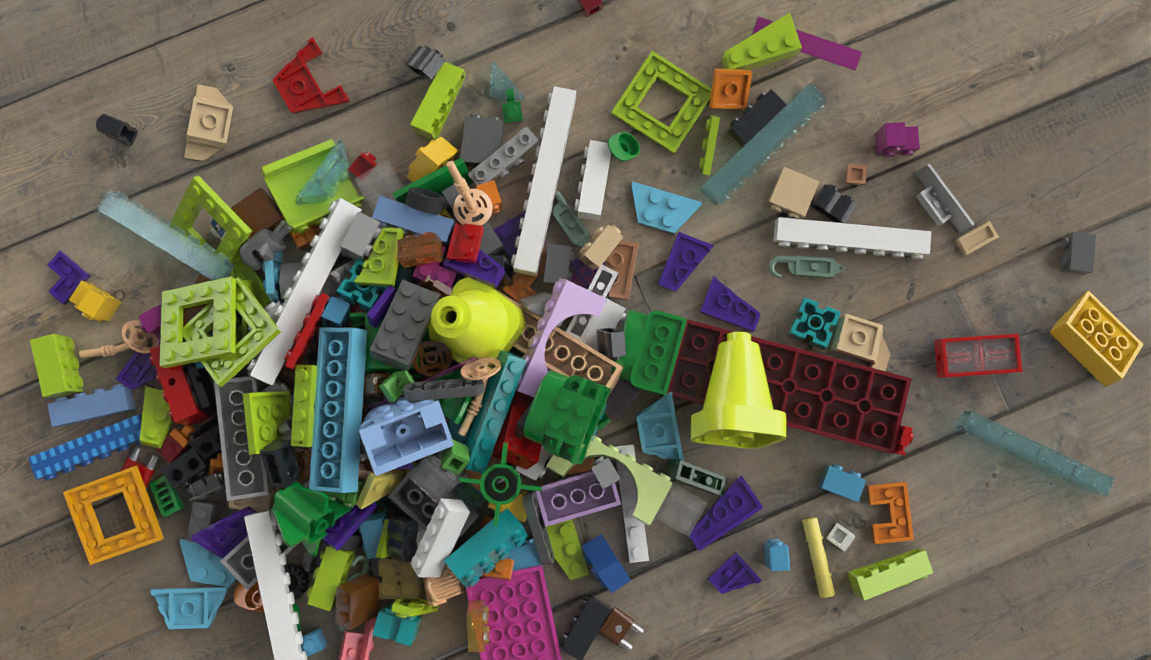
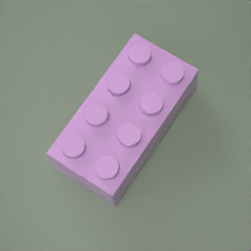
M593 470L540 485L538 487H542V491H535L545 527L621 505L615 483L603 489Z

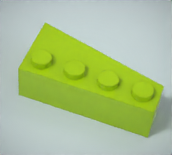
M917 548L848 571L847 575L854 595L865 601L897 587L908 585L914 580L926 579L929 574L933 573L926 550Z

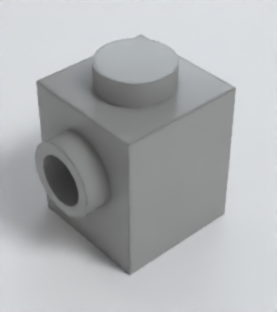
M602 456L593 461L594 466L591 469L603 489L620 480L608 457L604 459Z

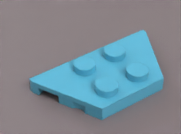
M633 181L631 184L638 224L675 234L702 204V202Z
M282 251L274 253V259L268 262L262 261V270L265 272L266 279L263 281L264 291L267 293L270 301L275 303L279 300L284 303L281 300L279 283L280 266L283 264Z
M668 393L636 414L642 451L646 454L657 455L663 459L670 458L684 461L672 393Z
M184 538L180 539L190 581L231 587L236 578L220 562L222 558L195 542L186 541Z
M228 587L152 589L151 595L155 596L159 604L158 609L164 616L168 629L209 628L227 594Z

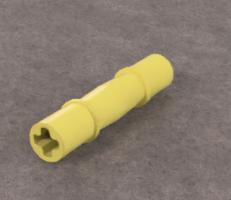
M817 517L804 519L802 524L806 536L805 541L808 542L820 598L832 597L835 595L831 578L832 574L828 569L826 553L822 543L823 536H821Z

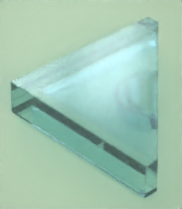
M492 62L490 98L507 99L506 89L514 88L515 100H524V95L496 62Z

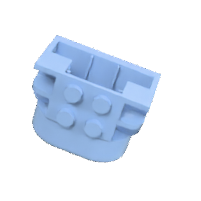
M402 396L395 402H386L378 405L368 412L359 429L361 440L375 476L454 446L438 400L435 401L433 399L409 401L405 399V396Z

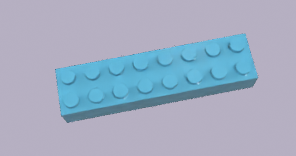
M357 328L319 329L309 489L338 493L357 492L361 440L359 429L362 423L367 330Z

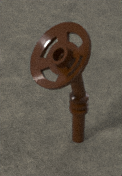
M434 340L425 341L420 344L412 365L418 373L431 378L450 367L452 355L445 344ZM429 347L437 348L436 352L430 351L425 353L423 350ZM443 352L447 357L446 364H444V357L442 355ZM417 356L420 357L421 367L417 364Z

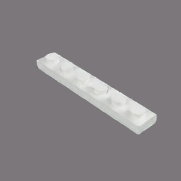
M634 444L615 446L619 449L618 453L624 456L629 454L635 458ZM616 462L620 477L619 486L629 562L649 561L644 523L632 517L637 504L636 485L629 471L623 465Z

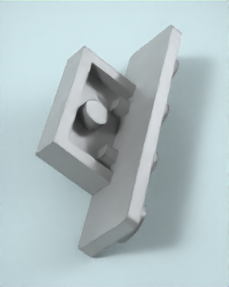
M525 127L469 172V177L476 185L489 182L492 179L495 181L498 179L503 180L509 175V170L513 167H519L524 162V153L538 143V139L528 127Z
M930 164L916 172L917 177L926 187V189L916 195V198L938 227L948 219L959 233L966 231L974 225V222Z

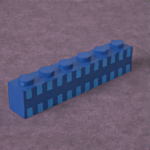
M136 415L29 457L35 479L49 481L57 478L56 474L63 472V474L75 471L76 466L81 465V467L93 464V460L96 458L102 460L111 457V453L114 451L120 453L130 449L129 446L132 444L141 445L142 415Z

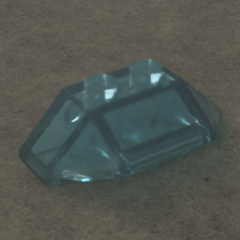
M342 139L337 142L296 197V204L325 202L329 197L333 198L339 189L337 187L338 184L346 181L349 173H347L349 163Z

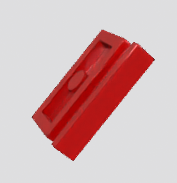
M455 223L447 253L448 261L456 260L457 262L476 264L484 233L483 225H459Z
M900 426L894 454L906 456L904 448L912 443L914 437L912 433L913 428Z

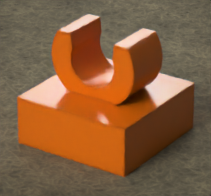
M185 426L183 429L174 428L169 435L182 447H190V434L196 429L193 426Z
M217 453V459H211L209 476L216 472L224 473L222 453Z

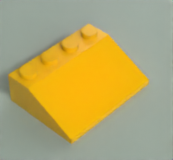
M1086 291L1049 332L1104 387L1123 379L1143 346V343L1089 291Z

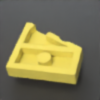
M393 469L377 476L374 473H369L356 505L363 509L393 492L399 485L404 473L401 469Z

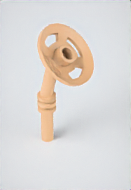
M454 161L447 162L446 166L455 181L454 186L459 193L453 205L456 219L462 225H484L492 214V202L489 196L481 190L469 189L466 180L461 177ZM480 196H482L487 203V208H484V203L479 198ZM477 200L480 202L481 207L478 206ZM458 207H461V212L466 217L465 220L460 216ZM464 207H466L467 211L469 212L468 214L465 213ZM480 213L485 215L481 220L472 222V217H476Z
M133 320L125 323L121 329L123 344L116 346L113 344L104 345L101 348L80 350L79 356L80 358L101 355L109 357L130 349L138 353L148 354L150 353L149 349L158 346L156 343L158 339L154 334L135 329V327L141 328L139 324L141 321ZM127 329L130 332L129 339L126 338ZM152 338L153 345L150 348L146 345L148 344V339Z
M479 358L477 361L464 365L461 368V375L468 380L482 379L485 391L488 378L500 370L501 364L495 358ZM488 364L495 366V368L491 369L488 367ZM484 392L481 395L475 396L474 401L471 400L472 405H469L470 409H467L468 413L458 431L459 434L465 436L474 417L478 415L479 407H482L481 402Z

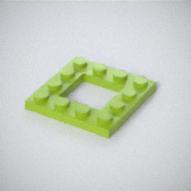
M651 51L612 110L611 115L667 151L675 154L710 101L712 88L654 51ZM656 79L661 80L688 98L669 127L638 108Z
M199 175L192 178L168 226L172 234L182 242L216 279H222L227 276L240 253V248L252 233V230ZM202 207L226 231L216 251L192 227Z
M231 276L162 292L160 367L169 368L235 354V278ZM214 302L213 336L183 342V309Z
M238 277L236 278V309L252 330L235 345V354L201 361L215 383L220 387H223L281 333V330L249 288ZM214 302L205 306L183 327V337L187 342L210 337L208 332L213 329Z

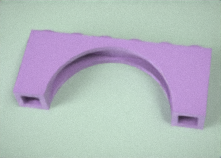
M562 278L555 283L553 295L545 305V313L537 323V331L529 341V349L522 357L527 361L518 382L517 391L535 397L543 377L548 372L544 358L545 345L556 325L564 319L577 314H591L599 317L607 300L606 298Z

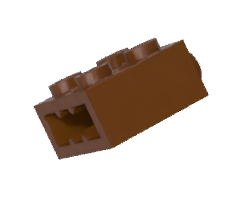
M261 187L231 207L233 212L252 230L249 238L263 229L273 232L281 221H284L281 212L267 192Z
M364 574L337 586L335 623L351 630L377 617L379 613L380 580L369 574Z

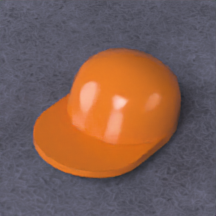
M258 581L249 590L239 583L234 592L235 603L252 612H264Z

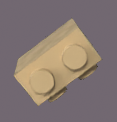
M783 167L771 192L767 206L774 212L781 213L782 211L788 214L789 218L803 219L806 216L819 181Z
M607 225L604 228L601 226L591 236L592 242L589 241L579 251L581 256L578 259L591 270L599 268L622 240L621 231L614 225Z

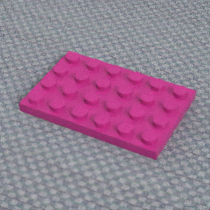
M542 565L512 571L511 581L479 577L480 580L474 586L466 588L481 660H562ZM485 611H488L487 620H484ZM486 630H489V638L484 640V633Z

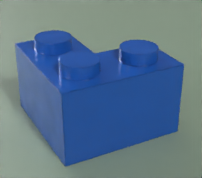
M602 534L582 546L585 551L583 557L588 565H593L591 571L604 589L607 587L613 593L631 581Z

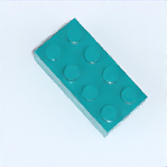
M508 508L500 513L498 527L493 526V519L444 560L466 588L474 586L480 580L479 577L484 573L487 574L492 571L500 559H506L513 548L521 546L526 541L527 533Z

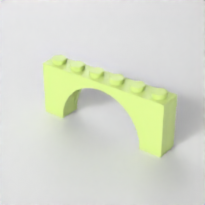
M595 436L593 442L591 441L584 460L603 456L623 465L633 477L637 489V504L632 517L650 526L673 484L670 482L671 478L663 473L658 475L652 472L653 468L649 465L636 463V459L631 455L626 454L624 456L618 453V448L611 444L608 446L602 444V440ZM552 455L546 467L564 478L576 464Z

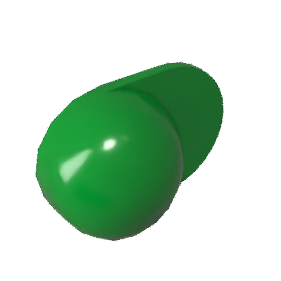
M628 132L617 133L608 140V148L611 154L620 161L632 160L640 152L638 141Z

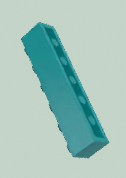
M500 350L497 357L501 368L496 374L490 376L482 398V407H479L480 411L475 416L465 443L468 446L470 462L465 469L482 474L486 471L527 361Z

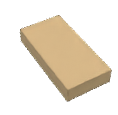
M988 221L955 239L963 255L966 256L999 238L991 222Z

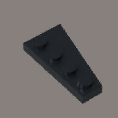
M195 363L186 364L199 398L198 404L200 408L210 414L217 412L206 368L197 369Z

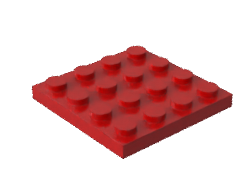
M321 293L320 296L316 295L311 305L314 309L311 314H306L302 323L305 327L302 332H297L293 340L296 345L294 349L288 350L284 361H287L286 367L296 369V365L301 364L322 322L321 316L331 299L330 296Z

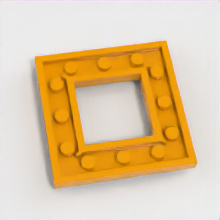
M137 466L63 492L90 565L164 539ZM123 492L136 528L104 539L91 503Z

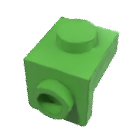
M407 370L393 372L379 387L389 402H395L404 393L402 392L404 391V386L414 381Z

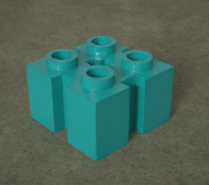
M357 259L349 271L351 274L350 280L345 278L337 289V293L340 297L346 299L349 304L355 306L358 303L361 310L369 312L388 286L357 285L354 281L364 268V262Z
M804 297L795 314L799 316V319L796 318L792 322L787 336L799 341H803L805 338L809 339V345L824 350L827 348L833 334L828 330L836 326L841 311L828 306L820 309L818 308V302ZM813 320L816 321L815 324L818 325L815 328L812 327L810 324V322H812Z
M393 604L385 605L378 613L372 636L386 640L391 639L397 643L411 646L417 637L422 615L401 618L395 615L396 612L391 611Z

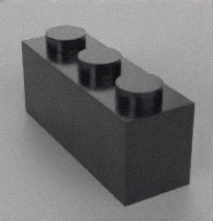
M772 89L767 93L763 91L756 100L758 102L754 106L750 104L743 111L744 115L740 119L736 117L729 124L731 128L728 133L743 148L787 106Z
M589 595L588 598H583L579 606L581 609L579 615L573 616L569 624L572 626L569 633L565 632L560 640L562 644L561 650L578 660L584 659L611 610L608 604L592 595Z

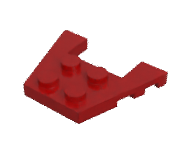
M313 37L307 41L308 44L296 53L297 56L290 63L288 62L273 78L275 86L292 114L350 102L341 85L323 94L307 67V62L323 54Z

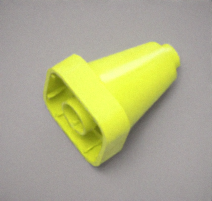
M467 277L455 284L450 296L440 299L435 304L431 313V322L428 326L430 333L428 334L431 340L445 344L450 350L452 358L458 363H462L472 357L497 359L500 350L510 351L524 331L526 319L520 307L492 286ZM488 364V367H490L491 369L494 368L493 365Z
M728 333L727 341L720 343L703 410L691 415V441L700 444L755 449L786 440V413L773 410L759 345L751 341V334Z

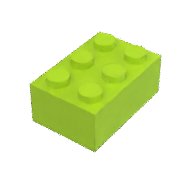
M50 334L31 339L30 344L42 397L62 398L83 392V379L79 376V362L74 354L75 344L71 337Z
M329 546L323 548L320 554L321 565L316 568L313 575L315 579L314 585L310 586L307 593V598H309L308 605L331 611L336 607L337 586L346 583L356 551L342 549L336 551Z

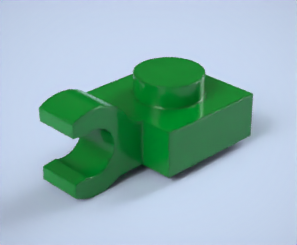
M514 88L506 89L507 103H502L504 123L523 121L521 101L515 102Z

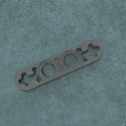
M482 379L413 382L404 386L405 399L409 401L470 397L481 395L484 392Z
M534 492L524 494L523 504L542 565L553 564L554 552L537 496Z

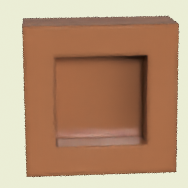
M847 164L845 184L864 186L866 184L867 166Z

